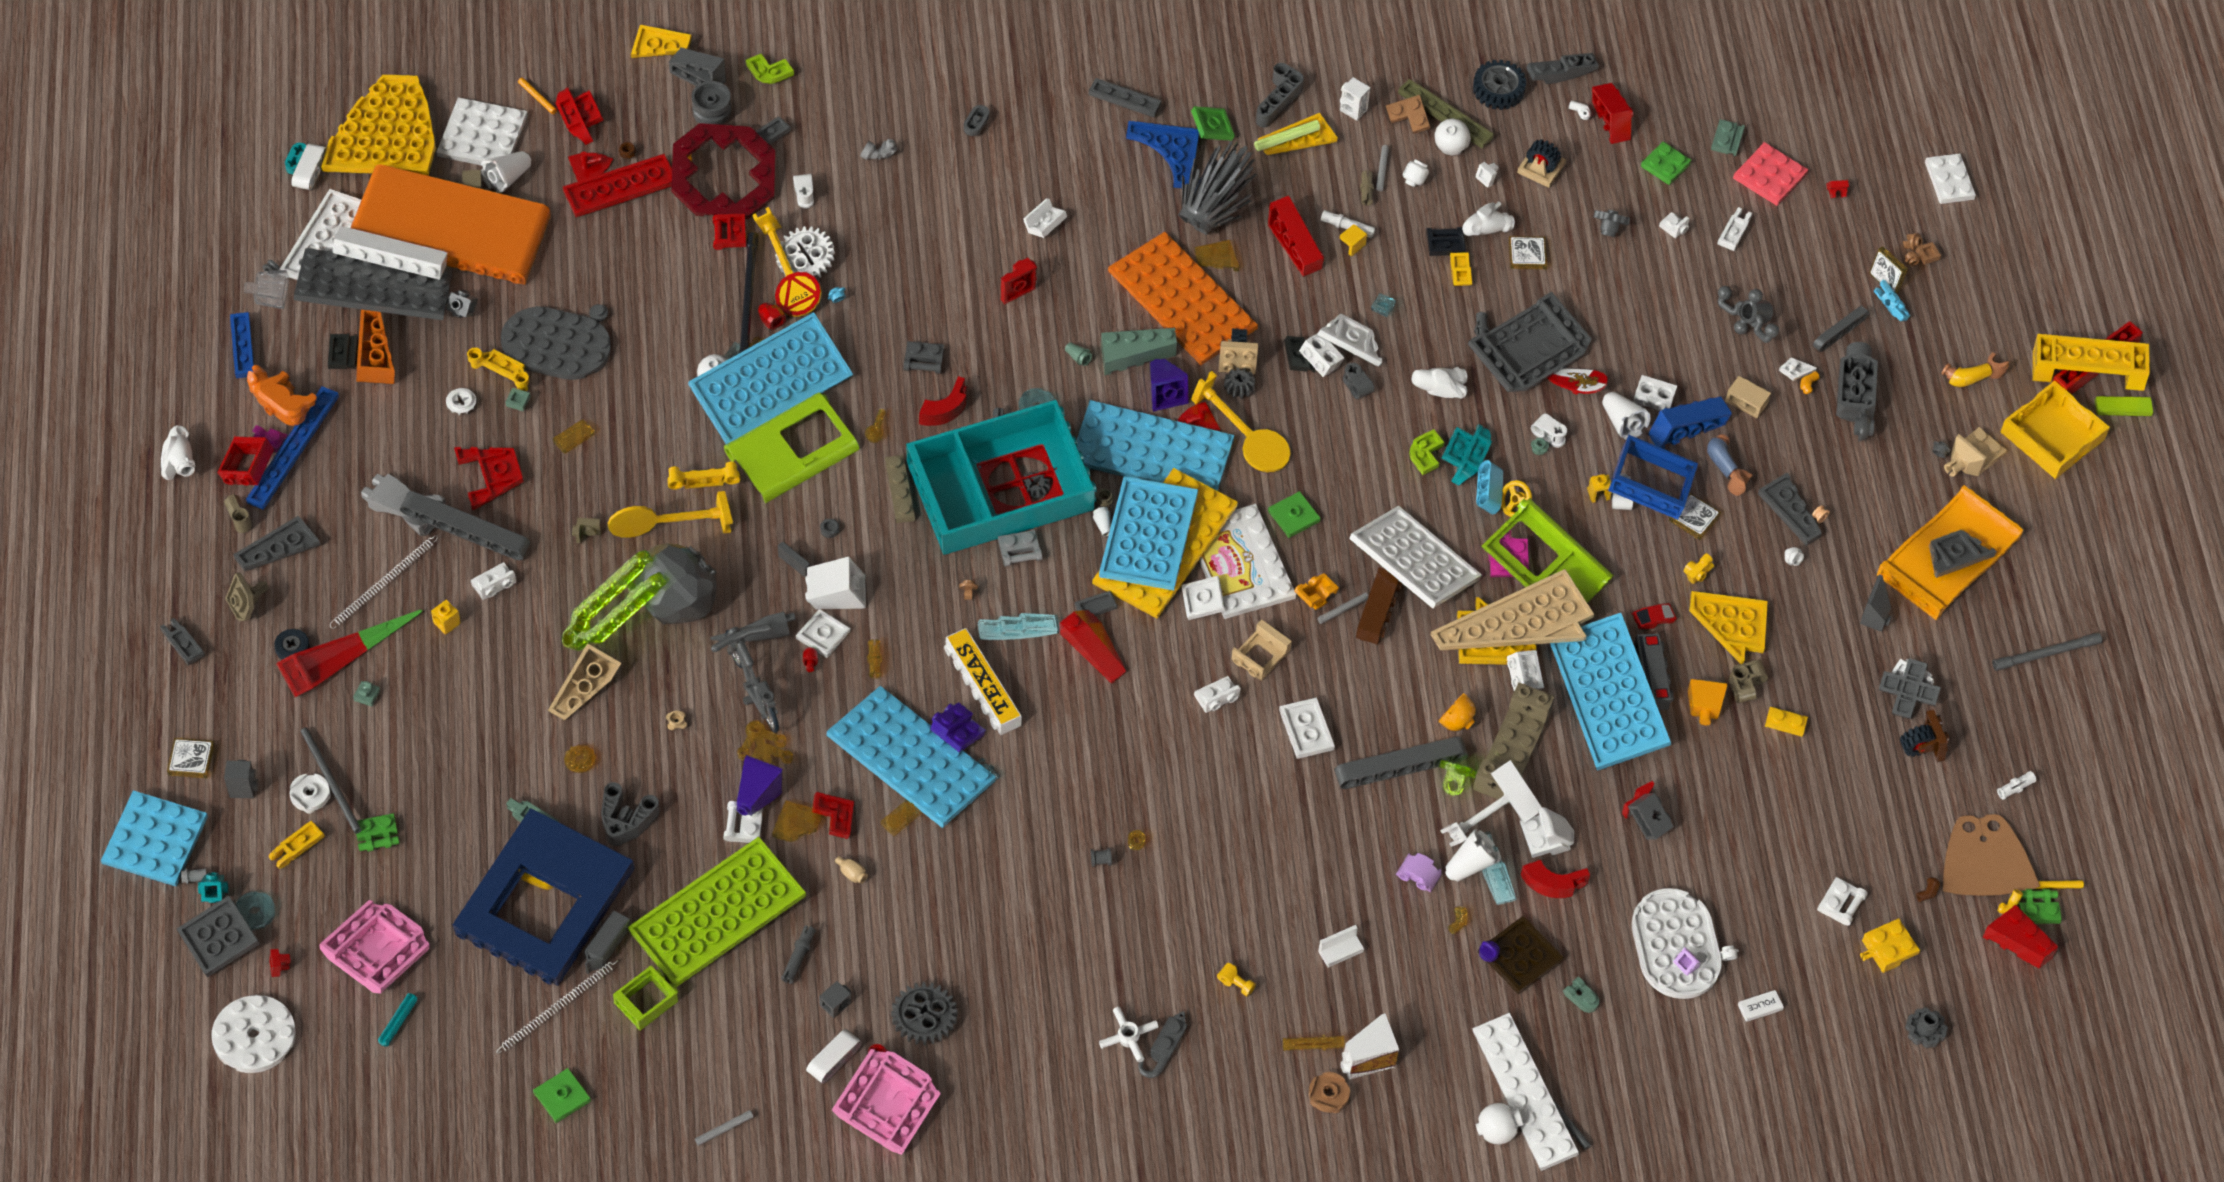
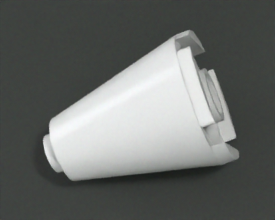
M520 151L486 159L481 163L483 165L481 170L483 181L489 189L493 188L496 190L494 192L502 193L530 168L531 157L529 154Z
M1610 392L1604 396L1602 404L1620 437L1625 440L1628 435L1638 437L1642 434L1641 430L1644 426L1648 427L1651 417L1645 408L1617 392Z
M1475 829L1448 862L1445 873L1450 880L1458 882L1497 864L1501 860L1499 850L1497 852L1494 851L1493 846L1495 844L1483 831L1479 830L1477 832V829Z

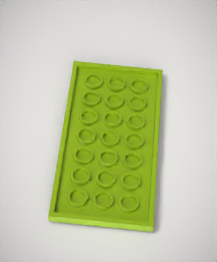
M758 836L627 928L669 982L678 987L806 897V892Z

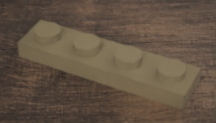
M904 455L885 457L896 523L915 521Z

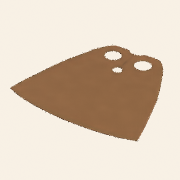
M1992 814L1986 815L1983 818H1976L1972 815L1958 818L1953 827L1946 852L1943 875L1944 892L1986 896L2012 894L2014 889L2026 891V889L2040 887L2022 844L2003 817ZM1992 820L1997 821L2000 824L1999 830H1989L1987 827L1988 822ZM1965 822H1972L1975 825V830L1973 832H1966L1963 829V824ZM1985 836L1987 840L1985 842L1980 841V837Z

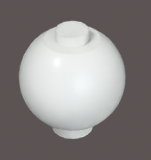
M1494 1103L1481 1111L1478 1118L1479 1123L1476 1124L1479 1136L1483 1135L1486 1141L1500 1145L1508 1143L1516 1136L1517 1129L1523 1125L1519 1109L1513 1111L1506 1104Z

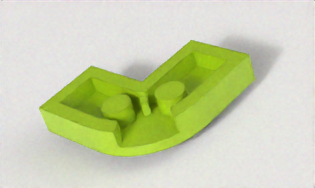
M758 54L746 60V66L753 76L762 83H777L794 75V70L786 59L769 65L763 55Z
M1434 429L1415 438L1410 447V459L1422 475L1439 467L1438 461L1431 452L1444 447V441Z

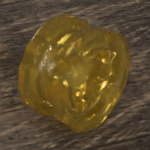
M1140 830L1131 831L1128 835V846L1133 850L1142 849L1145 846V834ZM1135 837H1138L1139 843H1135Z

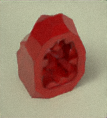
M767 302L759 305L758 312L761 321L770 330H775L786 322V315L780 307Z

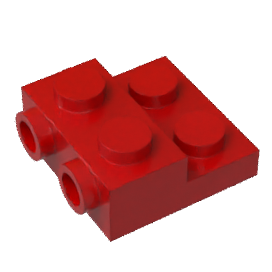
M1029 257L1017 261L1013 264V272L1001 277V301L1004 305L1035 290L1037 266Z

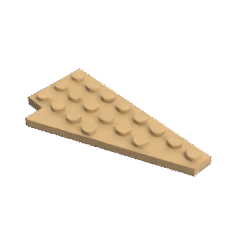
M1564 569L1431 631V636L1440 650L1586 640V635L1579 624L1592 619L1594 613Z

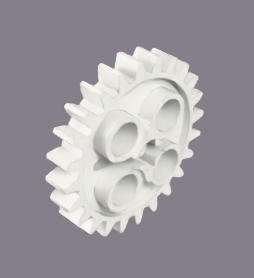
M803 226L802 231L796 228V233L789 231L790 237L783 236L785 242L780 241L793 273L807 272L814 277L817 275L821 278L820 272L827 273L826 267H832L830 261L835 260L833 257L835 254L834 245L825 231L821 233L820 229L817 228L814 232L812 226L809 230H806V227ZM797 243H800V245L803 247V250L807 255H809V258L814 265H810L806 256L804 255V253L801 252V249L797 245ZM775 254L777 258V265L779 266L780 271L784 272L777 254Z

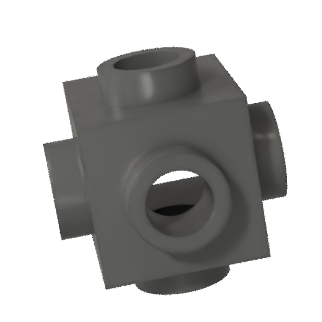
M459 289V291L451 292L448 296L446 310L452 312L453 316L460 318L473 316L478 298L469 295V292Z

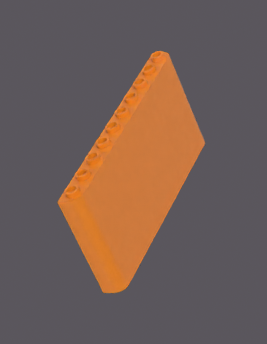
M378 164L374 167L350 228L448 252L447 266L525 285L550 219V209L541 203Z

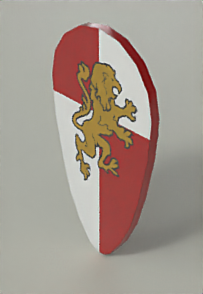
M1562 369L1547 378L1553 384L1568 389L1575 395L1578 393H1596L1604 389L1608 383L1607 376L1604 373L1587 369Z

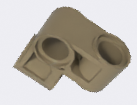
M1761 660L1735 665L1728 680L1735 701L1742 703L1756 700L1754 685L1765 683L1768 680V676Z

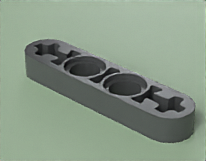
M1863 306L1858 307L1821 334L1814 341L1813 346L1819 352H1823L1861 324L1868 317L1869 311Z

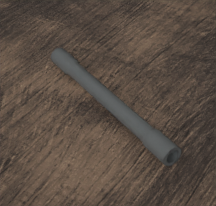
M2097 632L2075 640L2014 656L2002 657L1993 660L1992 665L1995 671L2010 668L2017 664L2070 650L2101 644L2102 636Z

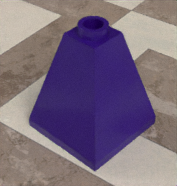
M1166 359L1150 361L1153 412L1189 404L1187 373Z
M746 755L737 797V812L744 816H752L780 796L782 793L783 769Z

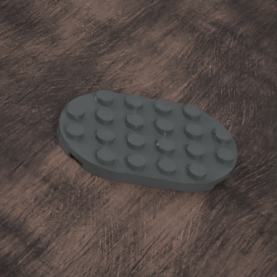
M536 306L517 312L507 320L501 331V346L505 355L524 364L525 370L561 379L577 380L583 379L586 375L593 372L597 373L605 366L611 353L609 334L599 322L586 316L548 307Z

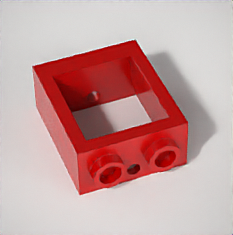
M234 436L217 473L223 479V482L228 485H258L274 452V448L266 437ZM244 454L255 455L248 471H236Z

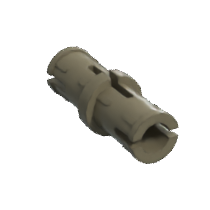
M1367 170L1361 173V204L1364 206L1365 200H1367V206L1373 203V173L1369 171L1367 176Z

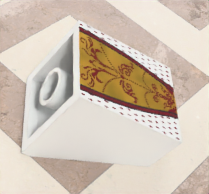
M1386 1014L1380 1015L1345 1044L1344 1052H1342L1343 1060L1340 1063L1342 1071L1347 1073L1348 1079L1387 1070L1396 1066L1399 1048Z

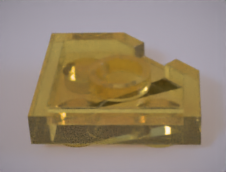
M785 800L773 829L772 837L793 842L798 840V837L807 833L810 835L817 831L823 815L812 813L811 807Z

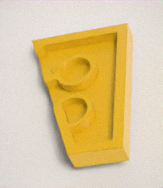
M640 25L631 52V58L674 55L680 48L689 49L692 36L690 34Z

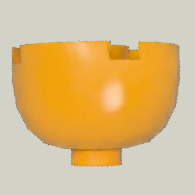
M1463 693L1442 715L1438 722L1451 731H1460L1464 727L1468 730L1475 722L1473 717L1476 713V707L1473 701Z

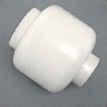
M1416 159L1409 161L1403 172V177L1407 179L1405 183L1413 187L1416 184L1423 185L1429 174L1428 165Z

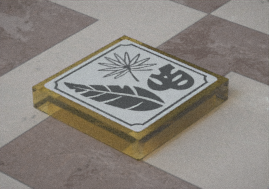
M1509 236L1510 269H1547L1545 237Z
M1882 246L1876 253L1869 274L1879 283L1883 279L1886 280L1895 293L1898 294L1908 269Z
M1689 493L1679 519L1669 517V521L1701 540L1721 516V512Z
M174 738L167 774L170 776L208 778L215 745L214 741Z

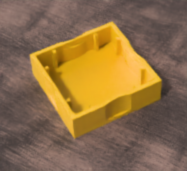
M2053 381L2039 392L2031 402L2021 406L2007 417L2003 423L2001 433L2056 479L2102 443L2110 427L2093 412L2083 407L2061 385Z

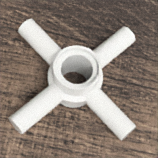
M1116 1007L1113 1009V1012L1120 1025L1118 1034L1100 1040L1099 1045L1103 1049L1120 1042L1124 1047L1131 1048L1137 1062H1142L1145 1058L1137 1041L1141 1034L1157 1029V1021L1155 1020L1137 1027L1135 1023L1127 1022L1121 1008ZM1125 1033H1131V1034H1133V1035H1132V1036H1126V1035H1124V1034H1125Z

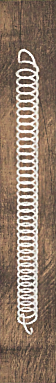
M415 549V551L413 552H415L417 556L420 557L416 550H418L421 555L422 552L419 549ZM410 554V556H407V558H405V559H408V557H410L413 561H415V560L411 557V554ZM394 567V569L392 570H394L396 574L399 575L395 568H397L400 573L401 570L398 567ZM386 574V576H384V577H386L390 582H391V580L387 577V575H389V576L391 577V579H394L390 574ZM383 577V578H381V581H380V582H381L384 586H386V585L382 582V579H383L387 584H388V582H387V581L384 579V577ZM370 588V590H367V592H365V594H362V598H363V595L366 596V593H368L369 596L372 598V595L368 592V591H371V588ZM359 597V599H357V601H354V605L356 606L357 609H359V607L355 604V602H357L360 607H362V606H361V604L358 602V600H360L361 603L364 604V602L360 599V597ZM349 606V608H346V610H344V611H346V612L348 613V615H350V616H351V614L347 611V609H349V610L351 611V613L354 614V612L350 609V606ZM341 613V615H338V617H336V618H338L342 623H343V621L339 618V616H341L344 620H346V619L342 616V613Z
M602 967V969H599V971H596V974H595V975H597V972H599L600 975H601L602 977H604V976L601 974L600 970H602V971L604 972V974L606 975V973H605V971L603 970V967ZM581 983V985H578V987H575V990L572 989V992H569V994H566V997H565V998H566L569 1002H570V1000L567 998V995H569V996L571 997L570 993H572V994L574 995V997L576 998L575 994L573 993V990L579 995V993L576 991V988H578L579 991H580L581 993H583V992L580 990V988H579V986H581V987L583 988V990L585 991L584 987L582 986V983ZM551 1005V1008H548V1011H547V1012L552 1016V1014L549 1012V1009H551V1010L553 1011L552 1005ZM542 1012V1015H539V1018H538V1019L543 1023V1021L540 1019V1016L543 1017V1012ZM512 1036L511 1038H508L507 1042L510 1043L509 1039H511L514 1042Z

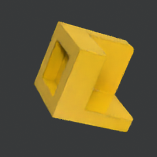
M1355 224L1340 235V239L1349 246L1348 254L1351 257L1366 245L1367 234Z

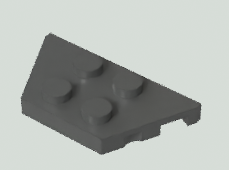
M1963 530L1931 540L1929 544L1936 578L1994 557L1997 551L1993 548L1991 550L1981 545L1982 541L1971 537Z

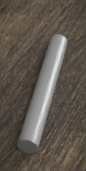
M1383 145L1381 149L1376 186L1378 191H1383L1389 151L1388 145Z
M1365 592L1319 616L1317 618L1318 622L1322 624L1368 599L1369 595Z
M749 1110L695 1138L696 1144L699 1146L753 1118L752 1112Z

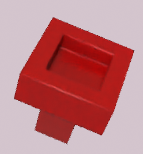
M1848 180L1826 183L1830 198H1836V191L1841 193V198H1845L1847 196V188L1849 187Z
M270 949L269 963L271 976L279 977L282 970L290 969V954H279V949Z

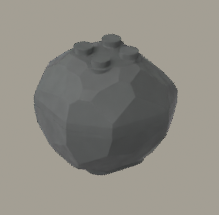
M671 543L660 544L652 547L644 555L635 581L636 590L633 592L646 609L664 625L667 623L680 624L692 622L705 617L712 610L716 597L715 574L717 572L710 564L708 565L705 562V557L692 546L684 547Z

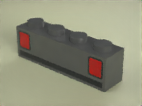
M1660 634L1636 635L1634 647L1658 710H1667L1670 703L1674 700L1673 691L1669 689L1671 679L1670 674L1666 672L1667 658L1663 656L1664 641L1660 640Z

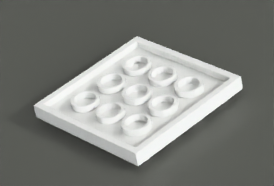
M458 97L437 149V157L481 165L486 159L512 154L528 116L527 111Z

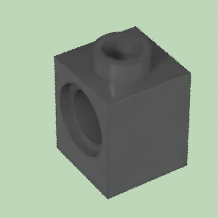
M836 981L819 996V1004L831 1017L835 1018L851 1004V991L846 985H841Z

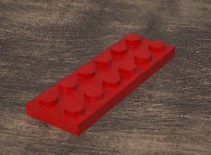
M661 154L563 186L562 189L576 218L671 187L672 168L665 154Z

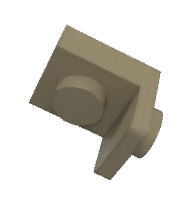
M577 518V523L573 525L572 536L576 537V543L581 542L582 534L587 536L601 535L600 519Z

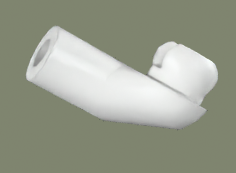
M1571 100L1569 109L1577 111L1583 120L1591 117V111L1586 104Z

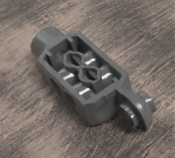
M1864 342L1849 344L1846 348V356L1840 359L1836 416L1850 422H1855L1854 435H1858V442L1865 440L1868 436H1873V418L1876 406L1878 361L1872 358L1871 346Z

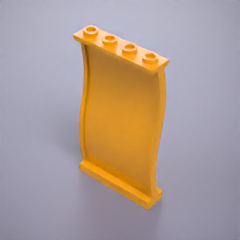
M1963 485L1958 494L1936 516L1916 531L1886 561L1880 564L1877 576L1879 574L1882 575L1886 583L1933 619L1937 620L1941 617L1944 610L1971 583L1993 566L2016 541L2020 540L2024 529L2006 517L2003 512L1994 508L1988 501L1978 496L1972 489ZM1963 530L1971 537L1982 541L1981 545L1989 550L1993 548L1997 551L1994 557L1936 578L1929 544L1931 540Z

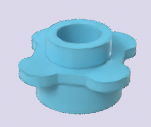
M845 287L832 289L828 294V300H832L833 303L842 301L846 297Z

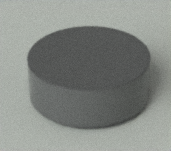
M825 519L820 524L821 534L826 538L837 536L839 533V523L834 519Z

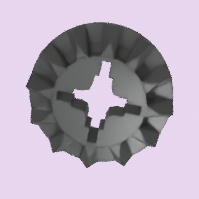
M1030 471V473H1029L1028 475H1024V476L1026 477V476L1033 475V474H1036V473H1032V472ZM1045 474L1030 478L1031 480L1033 479L1034 483L1038 482V486H1032L1029 478L1022 480L1023 483H1026L1025 488L1027 487V492L1030 493L1031 498H1041L1049 492L1050 479L1045 478Z

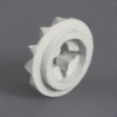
M465 388L451 391L446 398L447 408L452 413L456 412L459 415L461 413L468 414V411L474 410L476 404L475 394ZM458 398H460V400H462V401L464 402V405H461V404L458 402V401H459Z

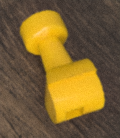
M1226 963L1217 974V978L1224 985L1231 986L1235 984L1242 988L1241 993L1246 997L1256 987V983L1252 980L1246 982L1237 974L1236 966L1231 963Z

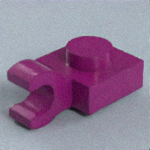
M258 425L252 430L255 433L253 437H266L275 452H278L288 437L287 434L272 428L267 432Z

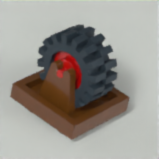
M1934 709L1926 711L1925 724L1919 727L1915 726L1914 729L1910 728L1909 732H1904L1900 737V742L1907 756H1921L1922 753L1933 752L1937 762L1945 760L1946 752H1948L1949 736L1947 732H1943L1942 720L1939 715H1936Z

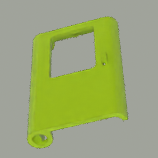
M819 392L724 445L728 458L733 462H738L761 493L765 503L860 450L856 439L830 406L826 395ZM818 410H823L839 430L841 436L811 454L798 458L780 432Z
M1524 498L1517 505L1518 511L1481 547L1524 587H1528L1565 569L1588 603L1614 575L1530 498L1528 500ZM1520 521L1527 525L1558 554V557L1539 576L1532 574L1499 543V540Z

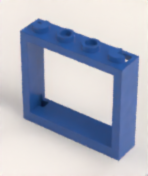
M1628 435L1622 447L1608 491L1678 520L1685 507L1698 463ZM1627 453L1685 477L1679 499L1621 476Z

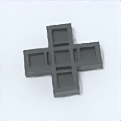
M1909 658L1903 676L1884 671L1879 691L1897 696L1892 710L1893 715L1911 720L1916 702L1936 707L1941 687L1923 682L1928 666L1927 663Z

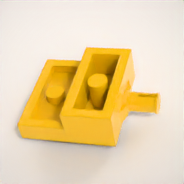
M1898 918L1865 933L1862 942L1868 950L1860 953L1863 961L1873 957L1884 973L1900 966L1902 961L1918 955L1920 949Z

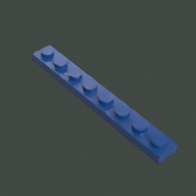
M321 386L316 394L317 400L315 405L306 413L305 420L301 424L295 425L264 471L259 484L254 486L246 498L247 504L262 510L265 509L339 398L338 392Z

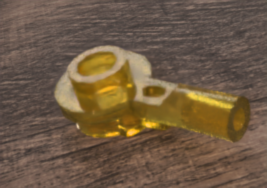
M879 409L874 425H870L865 430L866 438L872 443L879 442L884 435L881 424L886 411L883 409Z

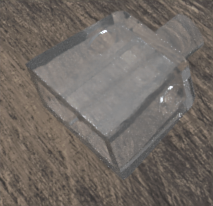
M287 270L258 272L255 282L244 283V293H253L255 303L258 305L284 309L289 286Z

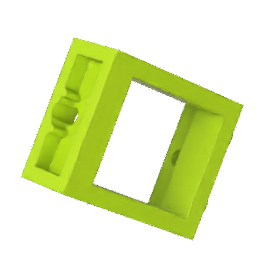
M649 966L613 994L614 1004L641 1031L678 1002V990L672 983L669 984L665 980V976L659 969L655 970L652 966ZM652 981L666 998L643 1015L628 998Z

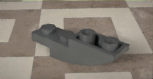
M1593 53L1562 55L1560 60L1528 63L1526 68L1533 81L1544 80L1546 84H1552L1585 75L1598 69L1599 65Z

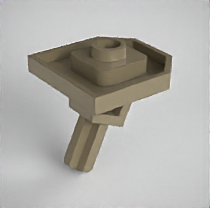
M241 572L235 573L225 599L237 620L246 621L250 619L254 604L258 601L260 595L268 591L269 586L266 581H260L252 587L246 583Z

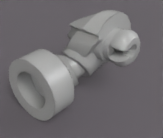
M888 139L877 150L875 144L868 141L860 157L865 160L888 158L897 151L896 143L894 140Z

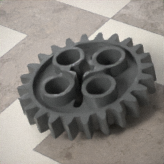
M925 982L922 983V987L915 983L914 989L907 986V993L901 990V997L896 996V1003H892L893 1011H891V1017H893L892 1024L896 1025L895 1031H901V1037L908 1035V1042L915 1039L916 1045L920 1040L923 1041L924 1045H926L927 1040L934 1044L935 1038L942 1041V1034L948 1037V1030L953 1031V1024L957 1023L956 1002H953V996H948V990L941 992V985L935 989L933 983L929 987H926ZM919 999L924 1000L923 1003H918L916 1001ZM940 1008L942 1009V1011L937 1012L934 1011V1009ZM909 1015L914 1016L913 1019H908L906 1017ZM930 1024L932 1027L926 1028L924 1025Z

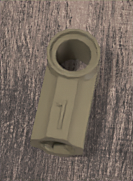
M234 494L227 496L224 504L236 531L239 533L248 532L252 528V523L240 496Z

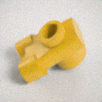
M1705 553L1698 563L1690 561L1685 566L1684 573L1692 584H1695L1697 581L1702 582L1707 573L1714 567L1713 559L1709 554Z

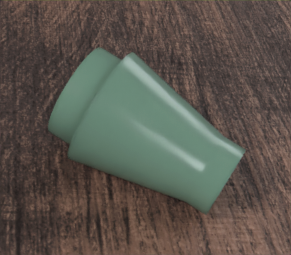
M1069 342L1065 347V351L1078 365L1086 366L1090 363L1092 354L1089 349Z

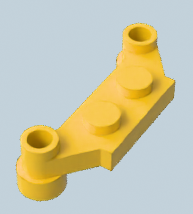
M476 347L468 350L467 357L472 368L478 369L484 366L514 381L517 389L528 390L529 375L524 372V364L495 349L491 352H482Z
M733 461L727 462L722 469L712 468L700 471L691 470L689 472H682L676 466L668 469V487L673 490L680 489L685 486V489L723 486L725 482L730 485L740 482V473L737 471L736 462Z

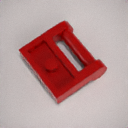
M717 214L712 217L715 231L713 248L715 250L746 247L745 214ZM723 223H727V239H722Z

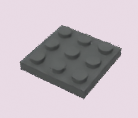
M230 896L222 899L177 928V931L206 977L211 976L260 944Z

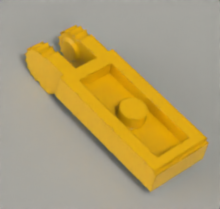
M310 821L282 841L268 856L274 861L285 852L286 855L276 863L279 869H283L291 860L296 859L323 839L325 835L313 821Z

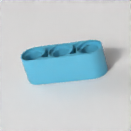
M1485 460L1478 469L1476 504L1493 515L1500 510L1502 504L1503 470L1491 461Z

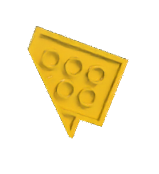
M1691 591L1689 611L1740 664H1744L1745 651L1764 653L1768 601Z
M1476 597V610L1488 605L1482 599ZM1457 611V619L1474 611ZM1536 645L1458 649L1459 664L1507 665V656L1516 652L1536 650Z

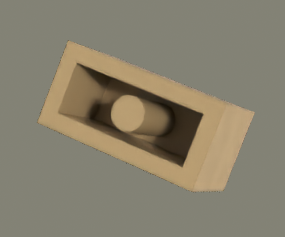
M1738 376L1729 388L1725 402L1758 419L1767 406L1771 393L1751 383L1748 379Z

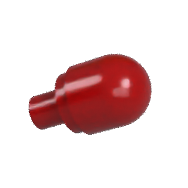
M808 647L803 651V663L806 666L807 672H813L814 666L818 663V651L813 647Z

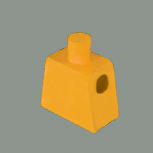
M1690 679L1688 686L1690 714L1700 717L1699 723L1701 725H1710L1711 718L1718 719L1727 684Z

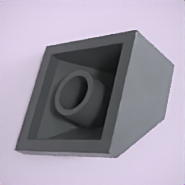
M1879 574L1860 624L1882 632L1884 625H1889L1892 615H1889L1891 605L1884 579Z

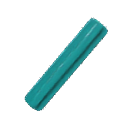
M412 993L406 995L378 1038L380 1045L387 1047L416 1004L417 996Z

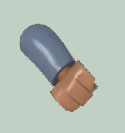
M1720 434L1717 438H1712L1709 441L1707 453L1725 477L1730 479L1727 485L1729 491L1739 496L1745 492V485L1751 479L1752 474L1738 469L1728 452L1730 439L1726 435Z

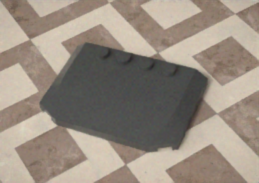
M1550 292L1538 299L1536 304L1501 325L1469 340L1468 345L1507 392L1528 391L1581 359L1592 339L1553 292Z

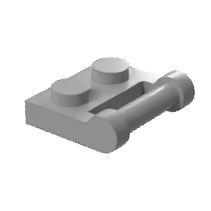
M1035 530L998 536V544L1004 566L1034 559L1036 561L1042 560V553ZM1034 551V552H1030V553H1025V554H1019V555L1009 556V555H1012V554Z

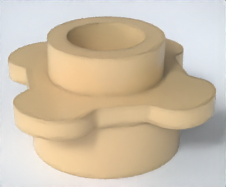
M682 711L668 713L666 715V719L669 722L667 725L668 729L686 728L685 713Z

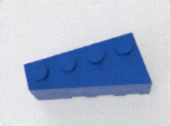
M1722 397L1708 398L1699 402L1694 401L1690 404L1678 405L1669 409L1664 408L1659 412L1648 435L1655 446L1665 449L1666 444L1672 443V445L1680 443V439L1688 436L1691 439L1696 437L1702 430L1706 433L1726 425L1732 412Z

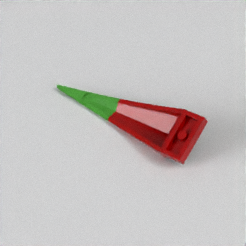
M417 610L342 638L294 653L277 662L276 665L296 698L318 686L419 615L422 610Z

